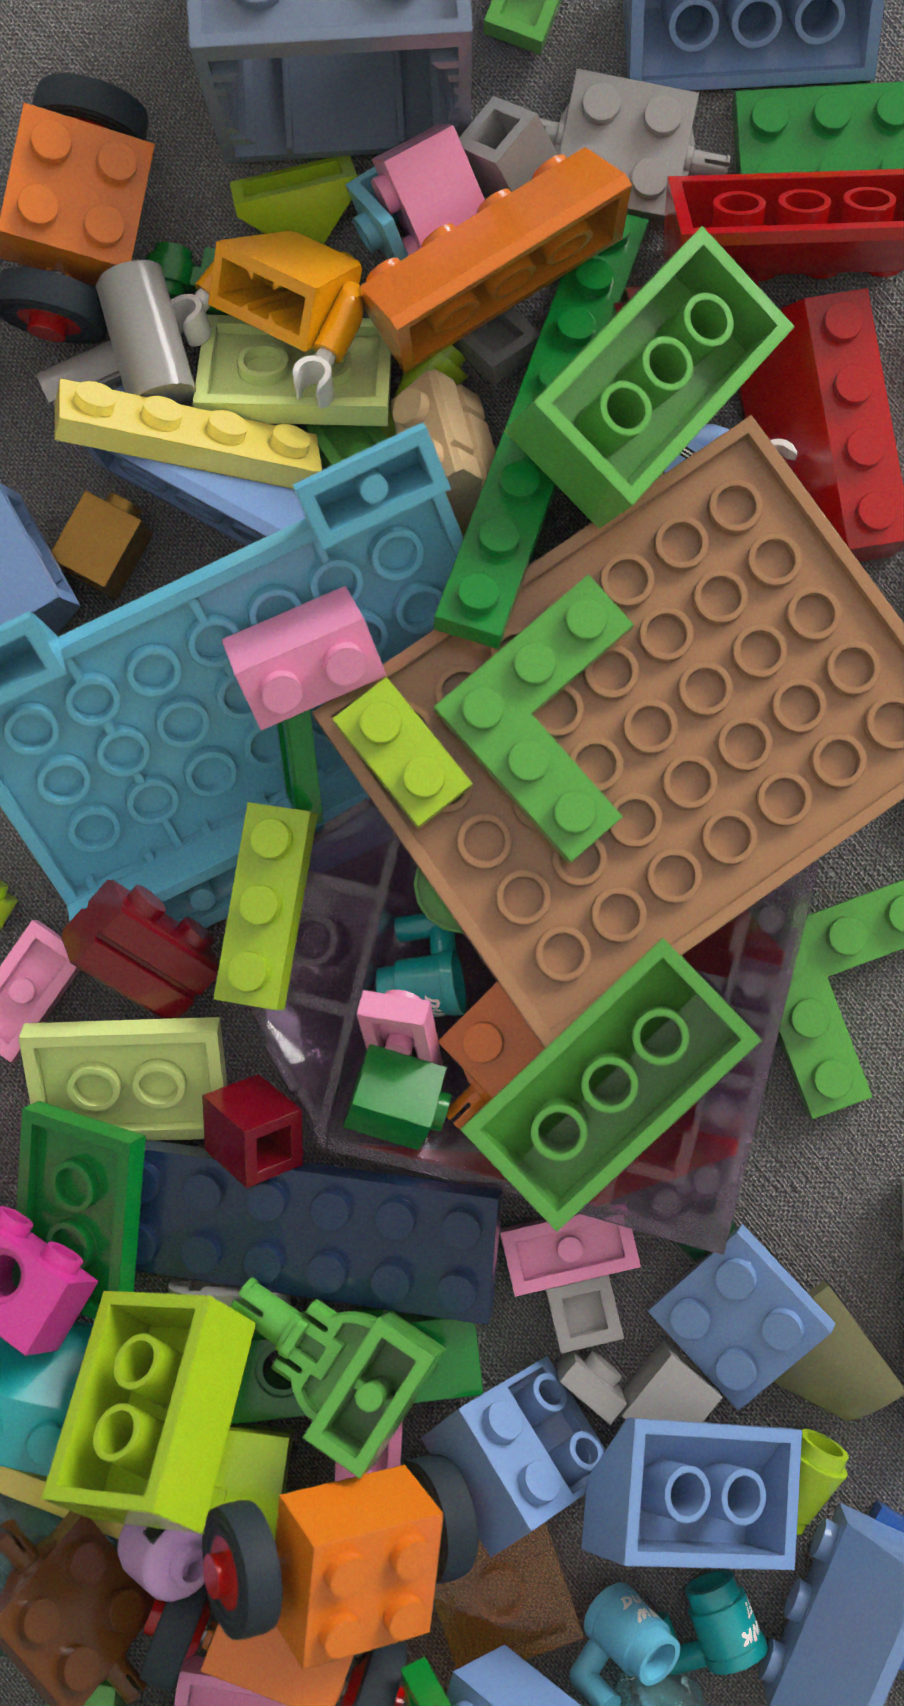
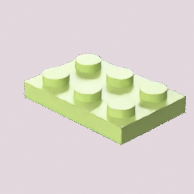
M207 315L212 332L209 339L201 344L195 382L196 392H194L193 396L194 408L212 412L226 410L244 419L267 424L388 426L392 353L370 318L362 319L360 328L341 363H333L331 370L334 398L327 407L320 409L317 407L316 399L318 384L307 386L303 390L301 398L297 400L292 372L294 364L299 359L316 354L313 348L304 352L231 315Z
M220 1017L24 1023L18 1038L30 1105L38 1101L48 1103L146 1135L145 1140L204 1139L202 1095L228 1086Z

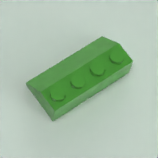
M662 937L466 1122L460 1130L557 1232L762 1040L703 977Z

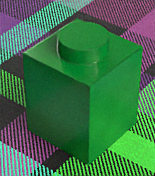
M369 1044L358 1071L342 1128L419 1150L429 1131L440 1132L445 1122L451 1093L441 1091L447 1067Z

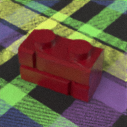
M107 879L88 901L87 908H82L67 924L61 936L72 965L162 1019L180 1018L194 1003V997L197 994L201 995L217 978L219 962L211 948L214 943L211 934L190 917H184L179 923L165 914L166 907L161 900L147 888L138 884L130 891L115 880Z

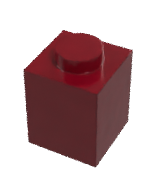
M261 1075L251 1076L202 1095L205 1151L245 1188L303 1165L302 1109Z

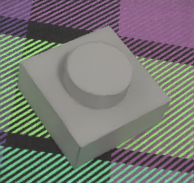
M609 1275L546 1289L561 1354L624 1339Z
M577 1350L566 1352L555 1365L559 1382L609 1424L615 1420L627 1405L621 1387L617 1385L622 1376L608 1361L596 1352L592 1351L587 1358Z

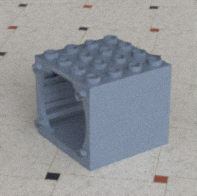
M187 0L189 48L224 163L377 155L392 149L437 124L454 125L458 137L471 124L473 35L471 0Z

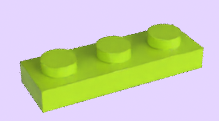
M247 802L214 1000L271 1010H285L318 814L311 811Z

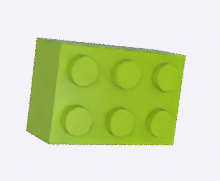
M104 1291L41 1499L93 1520L203 1534L256 1323L209 1295Z

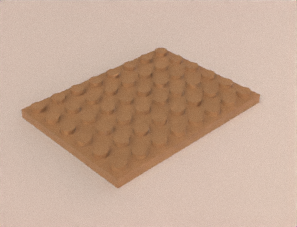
M750 415L657 478L633 506L598 529L592 522L530 564L499 650L433 630L383 664L387 674L385 677L391 681L473 783L471 789L419 830L336 728L332 720L385 677L334 698L312 712L315 721L545 1049L662 937L680 955L684 954L904 799V623L753 416ZM589 574L634 626L627 635L533 716L623 817L574 861L568 864L434 713V706Z

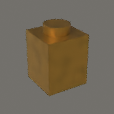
M85 490L51 551L60 569L117 600L153 536L143 521L139 519L143 511L130 501L112 492H109L105 500Z

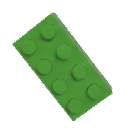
M702 226L656 271L504 432L600 529L634 505L795 326Z

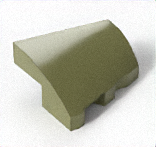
M823 1280L807 1292L836 1324L830 1335L773 1383L845 1421L865 1417L904 1395L903 1385L831 1287Z

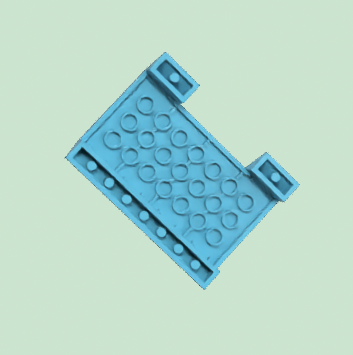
M423 422L293 484L305 516L304 519L58 637L32 611H28L0 625V807L66 903L70 921L82 908H87L88 901L107 879L115 880L130 891L137 884L147 888L165 905V914L179 923L187 916L197 921L204 928H207L227 918L247 802L291 808L285 793L277 725L275 724L260 730L234 674L221 639L343 586L347 587L360 610L382 664L434 630V616L464 538L445 493L451 487L428 429ZM325 703L310 709L324 823L316 824L307 878L396 836L313 718L312 712Z

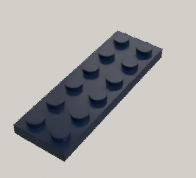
M145 1140L135 1271L243 1287L253 1277L270 1292L488 1325L493 1314L503 1190L303 1162L301 1166L245 1188L209 1155L205 1148Z

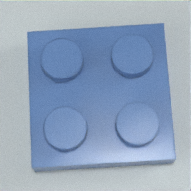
M743 1224L656 1300L648 1310L649 1314L738 1411L830 1335L836 1324Z

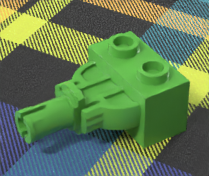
M250 1278L238 1293L242 1298L240 1301L234 1300L230 1308L256 1323L254 1330L275 1345L274 1349L278 1351L281 1357L276 1358L271 1368L291 1382L297 1403L307 1417L313 1421L303 1438L360 1479L377 1463L447 1349L392 1311L378 1318L358 1311L337 1313L316 1299L310 1304L306 1312H299L260 1285L259 1281L255 1278Z

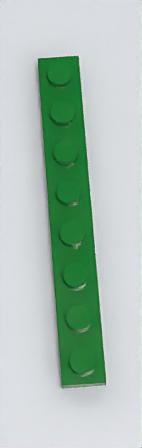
M627 214L622 240L561 277L505 429L616 314L614 303L623 302L624 288H627L646 237L648 219ZM503 432L434 616V630L498 650L557 487L505 432Z

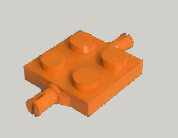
M498 982L439 1040V1044L463 1068L467 1080L471 1084L449 1106L447 1118L451 1120L470 1103L471 1106L453 1123L457 1128L461 1129L466 1122L544 1050Z

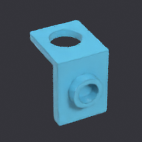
M374 166L345 184L358 214L352 221L359 237L371 253L380 249L388 259L399 258L401 261L408 254L395 224L399 220L396 213L390 215L381 206L375 195L371 179L378 176V173Z

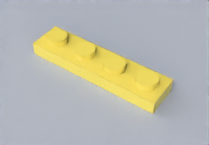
M61 378L59 380L55 398L54 440L294 489L293 484L322 471L317 434L305 432L297 426L290 424L272 425L244 419L226 410L212 412L177 404L175 401L162 396L144 397L112 390L104 384L93 381L79 383Z

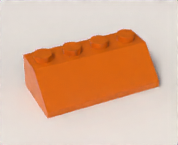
M586 147L567 158L564 154H559L544 162L534 172L532 180L511 192L509 189H502L490 195L478 207L477 214L458 226L448 223L435 229L424 239L422 248L403 260L391 258L376 266L368 274L367 282L359 286L364 301V310L404 374L622 240L632 184L624 172Z

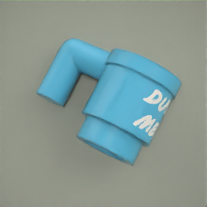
M618 1582L604 1589L591 1603L585 1615L583 1626L589 1640L573 1664L569 1677L573 1687L591 1706H620L621 1697L599 1675L609 1657L627 1675L635 1676L642 1684L651 1686L662 1681L674 1668L679 1658L680 1644L671 1635L669 1625L641 1599L640 1595L627 1583Z

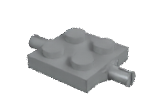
M577 69L570 103L561 115L560 122L539 118L558 155L564 154L567 158L586 147L624 172L632 184L627 214L648 219L651 222L664 224L667 176L725 175L728 171L730 155L726 156L694 149L695 140L692 126L699 97L697 92Z

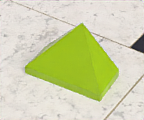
M349 155L330 157L229 183L236 215L241 220L265 234L293 231L324 244L352 200L345 184L355 179L357 174Z

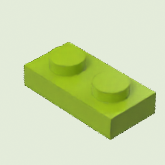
M387 677L332 719L336 728L418 830L472 788L473 783Z

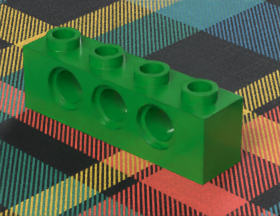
M367 1306L357 1308L358 1312L367 1313L377 1318L392 1311L447 1349L414 1403L483 1394L476 1323ZM255 1330L231 1424L307 1416L296 1401L291 1382L276 1373L270 1366L268 1355L277 1351L274 1349L275 1345Z

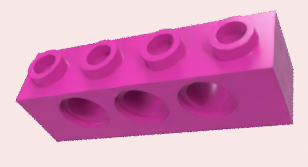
M0 1206V1337L25 1356L58 1351L99 1281L80 1268L83 1259L76 1252L56 1242H44L31 1232L34 1225L30 1219L12 1208ZM16 1261L21 1269V1281L18 1288L14 1286L12 1281V1269Z

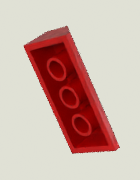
M904 169L667 176L663 235L665 262L703 226L742 270L754 269L758 281L770 280L776 275L805 274L816 279H828L836 276L838 273L867 272L878 277L895 276L900 271H904Z
M868 288L803 298L779 309L795 327L738 389L743 420L752 415L769 440L779 438L787 440L794 445L797 450L796 460L786 459L784 456L782 458L859 562L893 557L904 547V487Z

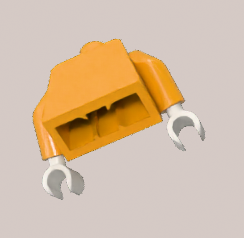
M282 231L216 241L214 261L195 283V287L198 290L195 295H179L173 298L171 303L180 334L184 331L187 342L192 347L205 343L211 335L212 330L206 311L212 306L304 352L313 348L316 352L315 355L305 356L294 364L292 372L296 399L299 400L307 386L318 384L316 390L317 407L322 409L327 407L334 398L331 367L333 363H341L363 319L364 301L359 287L362 267L360 262L354 259L348 252H339L298 232Z

